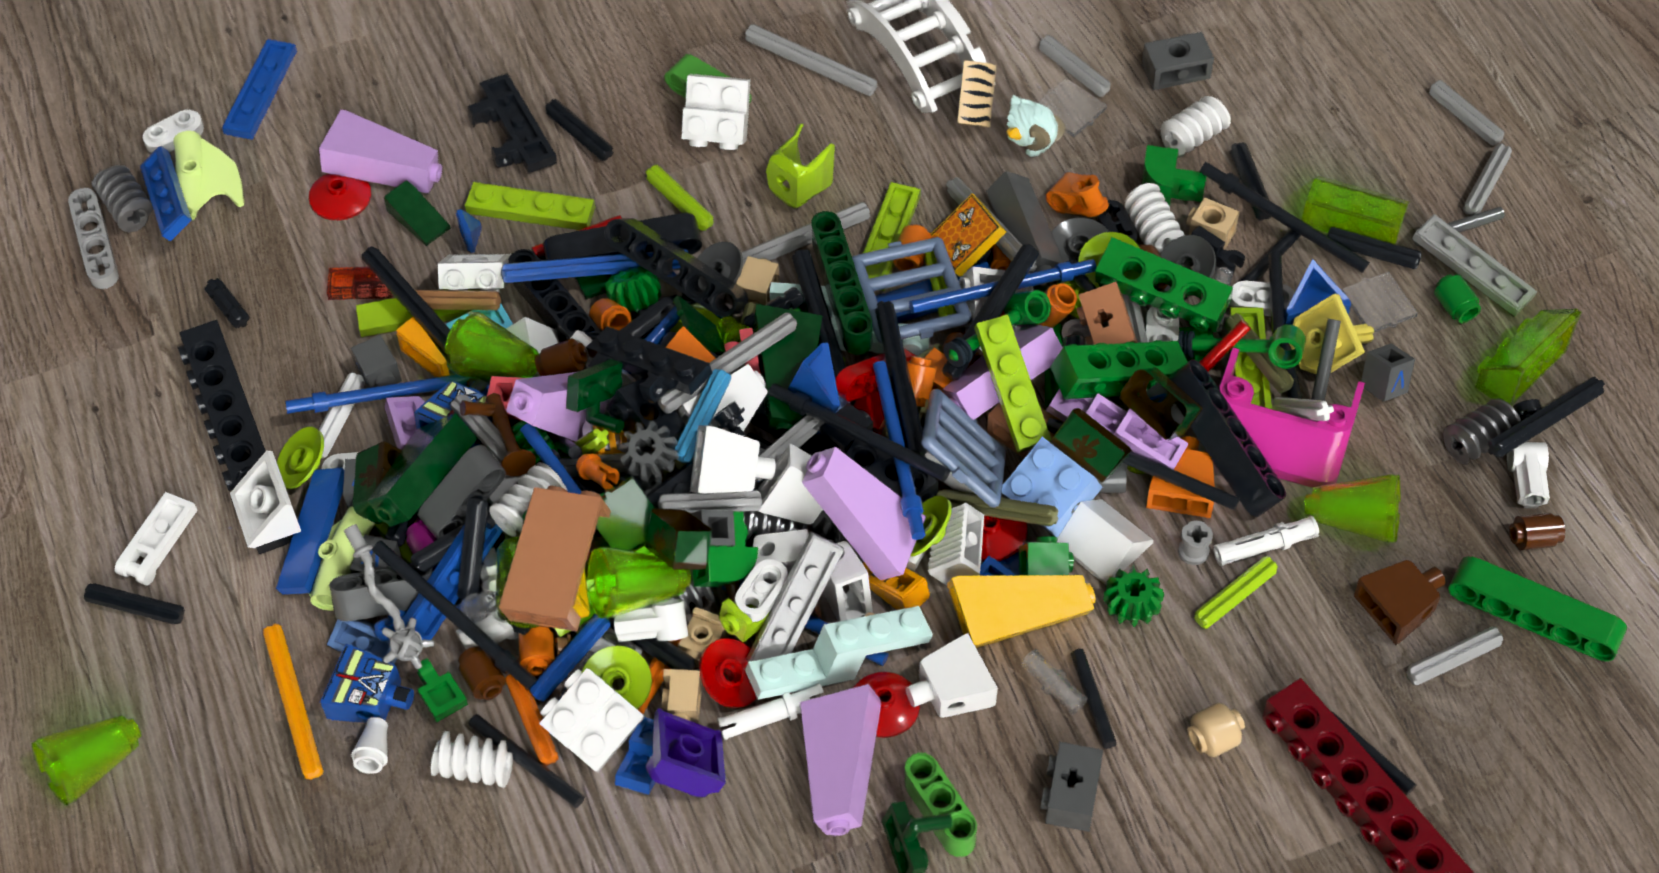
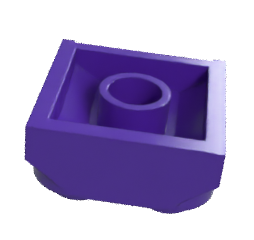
M658 708L654 713L653 753L646 762V769L651 779L658 784L680 790L691 796L706 797L711 793H718L726 783L722 732L664 712Z

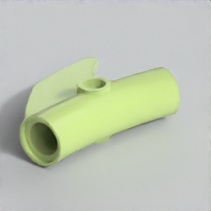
M195 131L178 133L173 139L175 171L192 220L197 217L199 209L209 199L219 194L227 195L238 207L244 206L243 185L236 163L220 149L202 139L199 133Z
M350 506L343 518L332 526L328 540L318 550L322 560L312 592L308 594L311 597L310 602L312 605L322 610L334 611L329 586L330 582L336 577L351 574L350 567L354 560L353 553L355 551L344 530L356 524L364 537L365 534H370L375 525L374 522L359 516L353 506Z

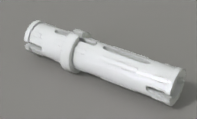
M1313 516L1287 524L1280 522L1274 524V528L1229 542L1216 544L1213 546V551L1219 566H1224L1278 548L1282 550L1289 549L1292 544L1319 537V528Z
M816 684V686L793 694L787 692L781 695L782 698L717 718L720 728L735 724L734 727L721 731L724 740L788 717L790 721L797 719V714L801 713L800 702L810 700V697L823 693L821 684Z

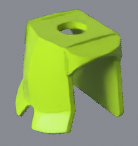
M798 124L793 136L771 155L766 169L769 189L781 201L794 209L804 205L809 199L830 187L833 182L835 151L833 143L829 144L808 165H802L798 149V138L804 124ZM784 181H788L790 189L783 185Z

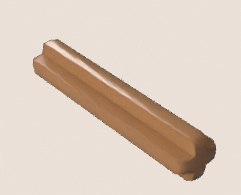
M415 290L431 309L496 311L500 308L501 297L497 291Z

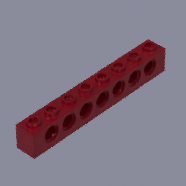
M1299 678L1267 699L1262 716L1267 728L1273 734H1278L1287 744L1291 756L1298 762L1302 761L1309 769L1317 786L1329 792L1335 799L1339 811L1356 823L1364 840L1368 844L1377 847L1383 854L1385 862L1394 873H1474L1302 678ZM1295 723H1304L1309 728H1300ZM1319 750H1328L1333 756L1323 755ZM1343 777H1351L1355 779L1357 783H1348L1343 779ZM1367 805H1376L1379 808H1381L1382 811H1373ZM1392 833H1401L1407 840H1399ZM1417 861H1425L1433 869L1422 868Z

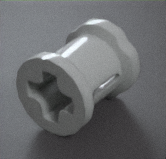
M1190 521L1183 527L1181 533L1182 541L1178 549L1179 557L1182 561L1190 565H1200L1208 559L1210 552L1209 544H1211L1213 537L1212 529L1202 521Z

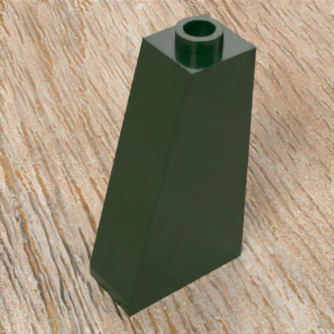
M756 304L753 321L754 333L784 313H790L797 321L795 331L758 354L760 373L765 380L766 390L768 391L764 397L768 431L776 432L777 435L782 436L805 415L802 416L790 410L788 404L769 396V389L774 383L788 389L802 362L818 347L822 315Z
M456 413L418 428L367 502L375 510L377 517L387 523L389 527L410 520L478 439Z

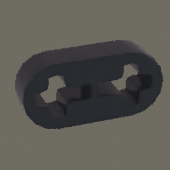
M1108 200L1109 207L1102 214L1096 216V221L1106 227L1109 232L1125 234L1137 243V231L1125 207L1118 201ZM1111 216L1116 217V222H1113Z

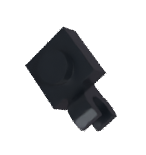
M1201 226L1192 231L1191 235L1204 238L1213 247L1216 256L1215 268L1218 267L1224 274L1232 276L1236 265L1240 268L1243 267L1246 258L1243 253L1237 250H1224L1225 242Z

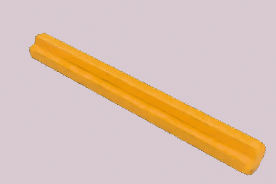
M273 624L272 626H266L263 634L302 773L305 779L312 780L323 774V768L284 632L280 624Z

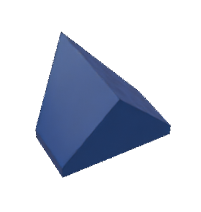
M1314 259L1309 264L1286 309L1285 325H1293L1295 317L1332 294L1340 295L1349 315L1350 299Z
M821 343L802 362L788 390L794 393L800 391L812 397L813 402L836 413L840 406L829 344Z

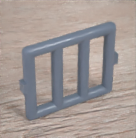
M940 237L903 245L901 241L888 243V248L852 256L872 318V327L879 343H882L875 313L878 302L874 291L943 276L947 286L946 289L890 301L894 305L895 312L899 313L910 310L909 301L961 289L945 244ZM931 251L934 252L938 262L937 264L870 279L865 266ZM967 302L953 304L956 314L899 326L901 339L920 336V339L933 337V332L969 324L972 321V315Z
M933 389L929 395L921 439L922 446L946 468L950 469L952 476L961 484L964 483L988 506L992 508L998 507L1002 494L1006 459L1005 448L979 426L977 420H973L941 390Z

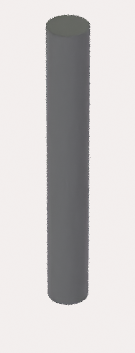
M1496 207L1447 224L1461 233L1501 220L1505 217L1502 207Z
M1327 320L1311 400L1325 401L1341 324L1339 320Z

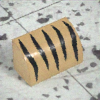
M964 60L957 122L959 125L990 127L996 65Z

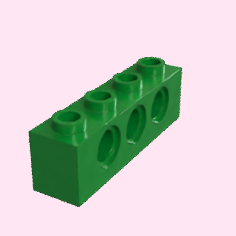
M1111 237L1095 270V282L1100 287L1117 282L1121 293L1129 296L1132 302L1141 306L1149 304L1156 307L1160 313L1169 318L1176 319L1180 317L1189 321L1192 327L1200 331L1211 330L1216 333L1232 299L1233 287ZM1133 270L1137 271L1140 277L1132 280L1126 278L1124 274ZM1159 283H1165L1171 288L1166 292H1159L1155 290L1154 286ZM1188 296H1197L1201 302L1196 305H1190L1184 299Z
M1156 340L1142 343H1098L1095 345L1071 344L1061 349L1050 367L1063 398L1079 399L1094 398L1097 394L1103 397L1121 396L1123 387L1135 371L1156 367L1169 377L1185 365L1187 360L1178 341ZM1155 379L1151 380L1147 385V390L1158 382Z

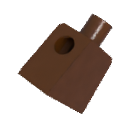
M1405 560L1360 577L1354 597L1391 641L1397 645L1435 612L1440 599L1437 589L1445 585L1446 581L1443 573L1437 567H1432L1421 573L1412 561Z

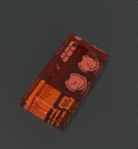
M369 267L329 268L328 300L393 298L391 291Z

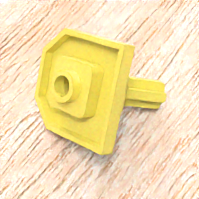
M1332 294L1294 318L1293 325L1300 328L1306 338L1302 359L1298 364L1301 370L1313 374L1317 373L1328 319L1341 321L1331 373L1365 353L1362 344L1373 341V327L1367 324L1353 326L1339 294ZM1290 344L1291 349H1295V347L1292 344Z

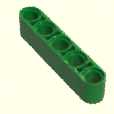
M1467 556L1461 559L1448 587L1450 594L1465 604L1601 661H1612L1616 658L1627 631L1626 623L1613 614L1476 557Z

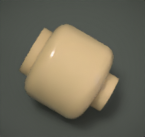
M1216 703L1195 713L1190 720L1191 726L1187 728L1189 739L1197 752L1217 757L1241 743V730L1245 728V724L1236 709L1230 710L1226 705Z

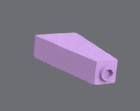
M340 110L319 147L321 171L334 175L394 187L399 186L404 181H409L419 192L429 194L434 182H439L442 174V164L438 163V151L345 110Z
M1030 324L1016 326L1013 329L1031 380L1050 368L1063 348L1052 327ZM984 355L970 365L960 379L953 380L942 389L945 395L973 420L1000 402Z
M577 372L516 379L506 412L535 427L577 441L583 437L582 429L586 420V409L579 412L566 409L568 376ZM608 400L600 403V413L604 414Z
M837 447L813 454L806 464L807 472L802 481L803 485L878 579L885 580L903 575L917 540L912 539L908 519L903 516L900 504L902 498ZM921 514L922 521L924 523L926 516Z
M869 684L800 702L813 819L826 835H844L850 829L861 827L881 709L880 698Z

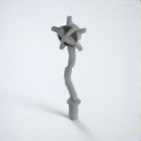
M352 525L346 528L344 532L355 551L353 553L354 558L360 557L364 563V582L367 585V591L375 602L381 604L393 618L395 632L387 627L382 629V633L390 639V652L383 658V661L389 663L395 658L401 661H411L416 669H420L422 664L418 656L423 648L433 647L434 641L422 639L419 632L415 630L417 621L415 618H410L405 628L399 609L392 600L387 599L375 586L374 567L372 566L373 559L370 554L373 547L372 545H367L357 525Z

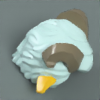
M1015 95L1012 96L1010 112L1007 117L1009 120L1007 122L1009 129L1006 131L1008 138L1020 146H1026V154L1028 156H1039L1065 134V123L1060 117L1054 115L1048 107Z

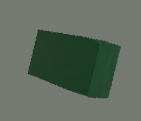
M404 181L384 196L387 212L426 246L451 229L450 224L409 181Z

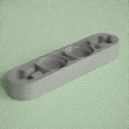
M79 188L70 194L68 204L85 270L92 286L98 289H106L117 282L119 273L101 205L96 193L92 189ZM87 201L89 211L83 212L82 203ZM87 223H98L97 227L93 230H83ZM93 246H104V249L97 254L88 253ZM97 265H104V275H100Z

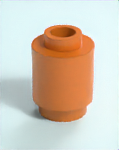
M908 225L902 229L898 241H901L903 245L930 239L932 236L921 225ZM925 253L896 259L893 262L900 271L919 268L923 266Z
M1064 283L1052 285L1044 292L1050 300L1051 311L1048 319L1043 323H1039V325L1053 328L1074 310L1077 302L1076 293L1069 285Z
M603 298L596 301L589 311V317L601 331L607 326L621 330L631 322L629 311L611 299Z
M912 356L911 362L907 361L916 404L919 407H925L926 399L929 400V395L932 391L937 368L930 366V359Z
M534 625L525 635L519 633V663L533 676H540L555 659L554 633L550 630V627Z

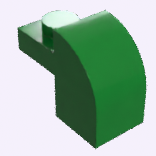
M1147 145L1142 184L1153 183L1158 185L1160 193L1164 195L1165 202L1169 204V207L1171 198L1202 202L1206 176L1199 171L1177 169L1178 149Z
M733 512L735 546H710L706 569H693L694 587H720L744 578L753 569L758 557V547H746L745 545L748 530L747 525L744 523L743 512Z

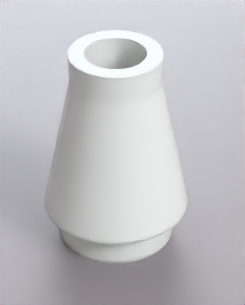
M373 717L367 720L365 729L352 751L353 765L360 772L367 774L378 773L387 764L388 723L381 718Z

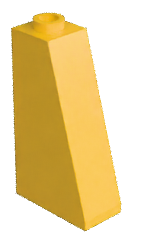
M1083 575L956 576L947 583L963 635L968 633L976 648L1087 615L1094 610L1093 603L1096 602L1094 590L1090 583H1085Z

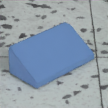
M337 619L327 643L328 646L340 652L343 651L346 644H349L382 659L390 652V639L386 642L380 641L373 632L375 624L365 619L354 621H340ZM395 658L394 660H392V661H390V662L393 663V664H395V662L397 661V658Z

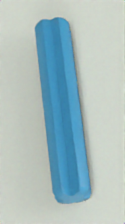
M722 369L713 370V374L710 376L674 449L679 453L677 460L682 463H690L695 453L698 426H709L732 380L731 375Z

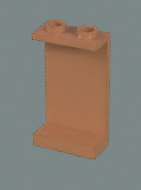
M548 486L547 489L534 487L499 605V609L510 621L578 631L581 617L573 609L598 518L599 516L609 518L611 510L599 494L591 491H582L581 494L569 493L558 486Z

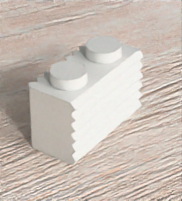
M967 503L952 508L949 522L945 528V536L938 544L930 547L932 551L929 552L931 557L929 558L928 572L931 576L947 585L951 578L956 576H980L984 514Z

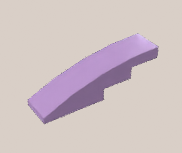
M1059 388L1046 409L1050 414L1065 421L1073 409L1079 408L1128 445L1132 452L1173 470L1189 444L1179 437L1165 440L1133 410L1129 408L1126 412L1100 394H1097L1094 398L1064 399Z

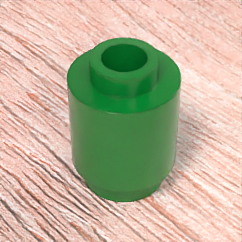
M1449 274L1437 282L1434 295L1452 319L1458 320L1459 323H1466L1479 314L1481 311L1480 300L1461 275L1453 276Z

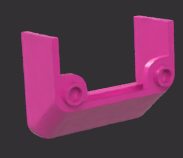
M1232 348L1219 390L1277 477L1321 490L1333 487L1338 480L1365 383L1358 381L1351 408L1339 404H1331L1334 412L1330 413L1329 420L1318 422L1251 404L1254 394L1253 387L1247 380L1234 376L1239 349Z

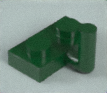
M610 359L569 375L566 409L575 412L586 409V421L589 424L617 434L621 433L624 428V422L600 413V403L613 398L617 389L622 387V362Z
M905 801L891 803L881 821L898 873H925L928 868V856L926 850L920 846L917 836L922 832L952 827V817L949 813L914 818L913 815L909 814Z

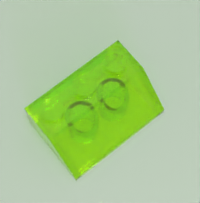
M1317 176L1314 178L1307 196L1302 221L1326 233L1329 232L1331 227H1337L1396 244L1410 201Z
M1578 309L1541 310L1533 319L1526 318L1512 339L1507 337L1502 341L1497 349V354L1492 358L1487 356L1477 368L1479 377L1475 388L1491 399H1501L1512 406L1567 352L1582 312Z

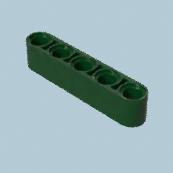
M821 211L815 214L811 220L812 246L843 346L849 353L861 355L867 353L873 345L872 318L841 221L835 213Z

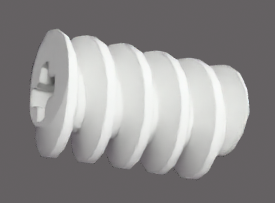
M1205 96L1199 102L1174 115L1172 119L1163 122L1161 126L1162 141L1166 148L1178 149L1177 158L1185 155V152L1192 151L1194 146L1202 145L1203 141H1207L1213 135L1221 133L1222 129H1227L1230 126L1231 117L1224 104L1212 96Z
M1153 183L1142 184L1128 194L1124 207L1144 245L1155 246L1159 254H1161L1171 241L1185 236L1184 232L1180 230L1179 223L1175 221V216L1170 211L1169 204L1165 202L1164 195L1160 193L1158 185Z
M539 462L537 466H532L528 470V475L521 476L518 484L512 485L508 491L509 494H503L499 499V503L493 504L489 512L496 524L506 534L513 537L516 536V530L520 532L522 530V516L529 507L534 487L547 489L548 486H558L565 490L567 488L554 470L548 465Z
M444 731L434 749L431 761V775L435 776L440 771L441 776L444 778H450L454 774L457 780L462 781L468 776L470 782L478 783L482 778L486 785H492L497 781L498 786L504 788L512 772L513 755L511 752H507L506 741L501 740L497 749L494 750L491 738H487L483 747H479L478 736L473 735L469 744L465 745L464 734L459 733L455 742L452 743L450 732Z

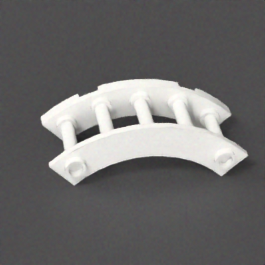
M860 0L847 1L849 7L847 14L850 22L856 26L857 30L871 34L889 52L906 78L912 90V100L921 113L937 111L934 99L961 88L962 74L928 88L919 69L920 67L952 53L959 56L963 65L964 60L987 63L980 47L973 48L967 37V34L971 31L949 0H876L869 4ZM917 9L928 16V18L898 31H895L888 23ZM934 28L941 29L949 40L912 57L904 44V41Z

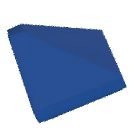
M462 209L456 210L459 230L466 248L470 253L475 252L482 230L481 223Z

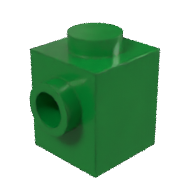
M1036 537V542H1027L1019 546V576L1069 575L1073 571L1074 557L1073 553L1069 552V543H1057V537Z

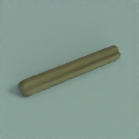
M943 489L938 491L936 495L946 497L951 502L952 508L967 503L984 514V516L1044 526H1052L1059 519L1058 509L1051 505L1001 498L1000 505L992 508L974 493Z

